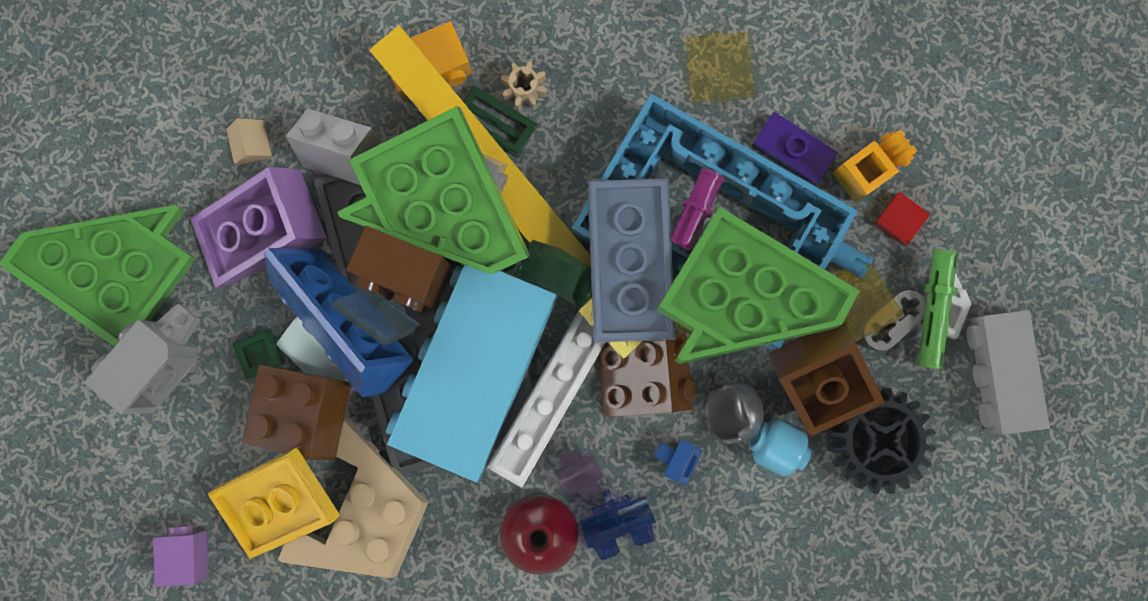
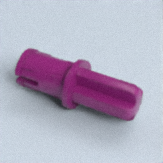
M700 169L689 199L683 200L682 206L684 210L671 237V241L678 247L691 250L695 245L705 219L712 216L713 212L710 208L721 183L724 181V178L718 173L708 169Z

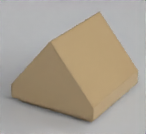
M237 118L226 129L235 166L273 157L264 120Z

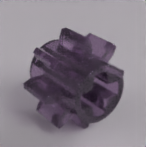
M575 449L560 458L564 466L557 469L556 474L569 496L579 492L582 499L600 489L596 481L605 476L591 451L581 455L579 450Z

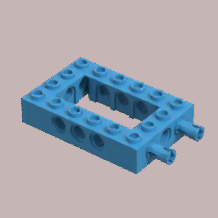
M653 94L649 96L600 181L649 179L662 157L696 177L699 176L700 169H708L724 178L723 183L719 187L720 191L794 232L786 247L821 268L826 269L827 265L832 262L861 279L869 269L866 266H870L873 261V257L867 256L843 242L844 235L858 210ZM587 201L572 227V234L590 245ZM673 243L671 246L674 282L689 254L680 250V247ZM785 340L763 346L771 351L780 349Z

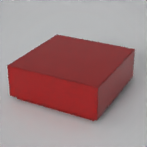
M899 191L873 224L900 244L906 246L931 214Z

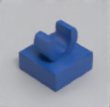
M681 439L676 450L660 442L654 457L669 464L664 476L687 486L703 450Z

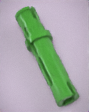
M933 249L929 284L924 286L927 299L920 351L916 366L943 370L952 296H957L958 289L954 287L959 252Z

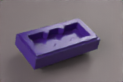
M776 112L772 113L751 145L814 186L819 183L838 154L836 150Z

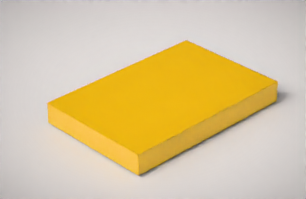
M297 447L215 487L207 493L250 559L329 525L340 516Z

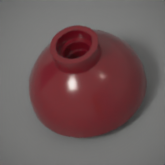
M536 494L520 499L508 510L501 524L500 540L506 557L515 567L530 574L542 575L559 570L572 558L578 544L579 531L574 514L565 503L549 495ZM535 530H541L546 534V541L542 545H536L531 541V534Z

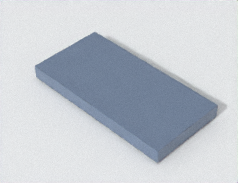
M668 179L588 181L594 343L675 340V321L657 311L658 306L673 283Z

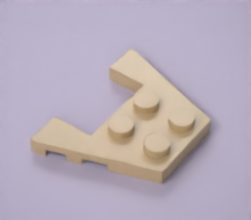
M344 419L336 457L356 466L358 470L340 509V516L336 519L327 541L310 532L285 543L278 560L283 563L371 576L397 577L429 502L396 467H391L378 453V448L371 441L365 440L356 430L357 426L352 421Z

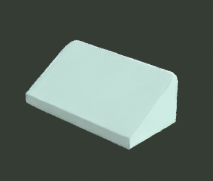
M297 316L276 345L303 372L348 381L339 367L327 358L325 350L314 336L303 328L302 321Z

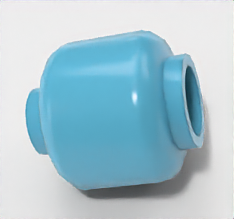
M780 418L770 419L767 423L763 421L760 430L749 442V449L753 451L752 456L755 463L780 476H789L796 469L803 470L811 457V449L808 448L806 432Z

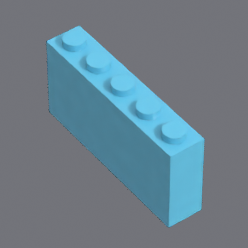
M458 264L450 280V286L454 288L448 302L442 301L436 312L434 323L439 325L433 339L427 337L420 349L418 359L423 362L417 376L411 374L404 386L402 396L407 399L401 413L395 411L387 426L386 433L391 435L387 445L477 483L481 480L555 305L557 295L501 271L489 274L465 264L464 266Z

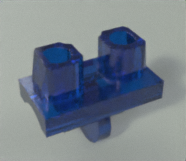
M604 490L602 494L605 503L592 507L591 510L594 516L580 521L588 548L593 547L601 560L616 556L620 552L615 539L630 533L634 545L638 546L654 540L652 524L656 523L645 496L630 501L628 494L613 499L610 490Z

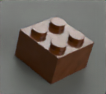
M366 225L346 271L357 277L355 285L383 297L386 296L388 291L395 294L392 300L422 312L424 306L435 309L452 266L440 255Z
M845 322L836 329L805 335L782 346L780 349L769 352L777 375L810 437L885 403Z
M259 365L242 444L280 453H286L297 447L304 459L336 460L351 386L348 381L291 369Z

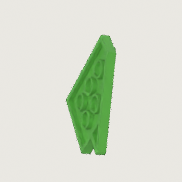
M456 106L349 160L366 198L338 211L337 213L340 218L364 227L367 225L415 246L489 274L498 272L530 256L460 107Z
M171 205L23 232L2 258L0 266L115 347L119 342V334L127 325L136 322L138 319L145 321L153 319L196 258L166 237L185 212L182 208Z
M719 206L658 306L657 311L691 331L675 359V362L683 364L836 329L844 322L860 291Z

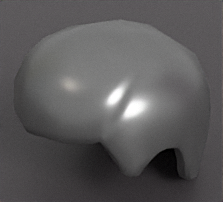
M741 382L725 383L723 387L710 392L706 408L709 426L717 439L724 444L746 441L756 435L763 423L764 413L762 400L753 387Z

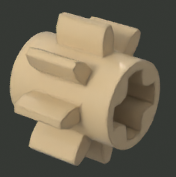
M531 61L527 63L526 67H518L515 63H512L510 76H501L502 84L510 87L502 93L504 101L513 98L517 111L521 110L522 105L529 104L534 110L537 109L536 99L538 96L547 97V89L539 85L546 80L545 72L536 74L533 71ZM524 81L526 85H530L531 89L524 91L522 87H518V83Z

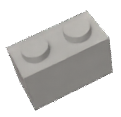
M306 109L286 135L302 167L358 185L361 184L349 160L379 145L371 127L311 109Z

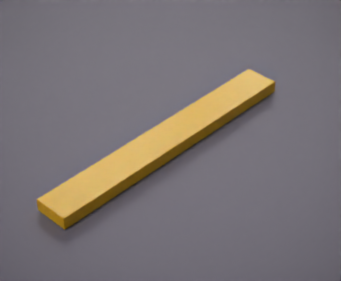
M398 25L369 49L427 120L456 106L461 108L481 152L507 164L503 174L507 175L508 178L501 195L518 230L569 291L591 274L590 254L401 26Z

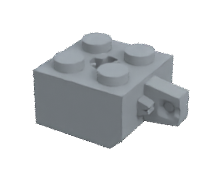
M177 304L157 322L138 319L136 322L130 323L119 334V342L111 352L102 355L95 361L91 367L93 373L84 384L120 414L154 413L198 361L197 347L189 342L188 339L200 322L199 317L184 305Z

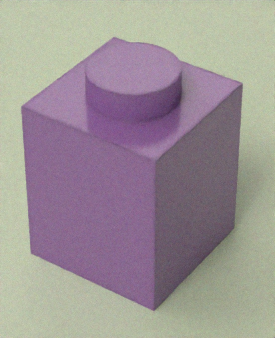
M192 524L168 527L167 534L153 538L154 587L193 585L208 578L207 530L193 531Z

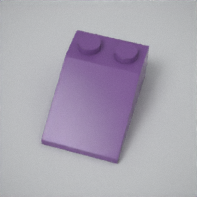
M267 167L190 218L215 288L224 287L267 269L264 253L268 248H313L327 239L302 172L298 169Z

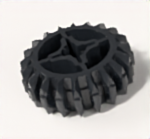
M884 387L880 394L885 403L875 408L883 407L894 412L896 415L892 420L887 419L879 425L874 420H868L864 416L868 412L866 411L840 423L838 430L827 429L826 431L827 435L837 437V443L827 445L828 451L840 452V455L832 460L833 466L842 467L847 465L842 471L841 477L845 480L855 477L854 486L856 488L863 489L868 484L869 492L878 494L882 486L886 493L894 494L896 483L903 489L910 488L908 475L916 480L923 478L922 472L917 467L919 465L930 467L932 463L928 458L924 457L925 451L934 452L936 450L935 445L926 443V437L934 436L935 430L923 428V425L929 421L930 416L928 414L916 415L921 404L918 401L907 403V393L898 392L894 396L892 388ZM854 428L860 432L862 437L861 446L856 451L857 456L855 455L852 443ZM906 429L908 433L907 452L903 449L900 442L901 435ZM876 433L886 434L887 438L882 440L887 441L885 445L887 448L875 446V442H878V440H875ZM881 456H885L888 460H892L897 464L894 468L879 473H874L865 468L869 461L875 462Z

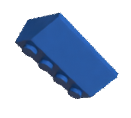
M268 248L264 253L270 283L280 294L282 302L290 307L302 321L303 328L313 335L322 346L327 358L335 363L347 377L351 388L362 397L387 393L414 359L322 249Z

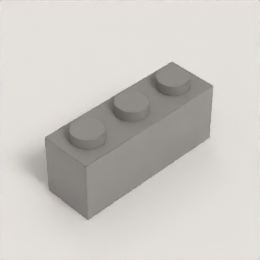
M1030 310L970 318V326L967 327L966 337L969 347L974 349L976 365L973 366V380L975 385L981 390L983 404L979 406V417L982 425L987 427V433L1004 435L1050 429Z

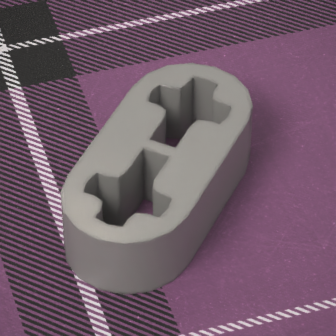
M913 290L902 291L892 296L862 324L859 335L863 345L873 351L888 350L923 320L926 308L924 297ZM901 300L904 302L912 300L915 305L911 309L914 316L908 314L899 319L895 317L903 308L900 303ZM889 322L892 326L883 334L886 341L878 340L874 342L871 337L875 332L871 327L873 325L880 327Z

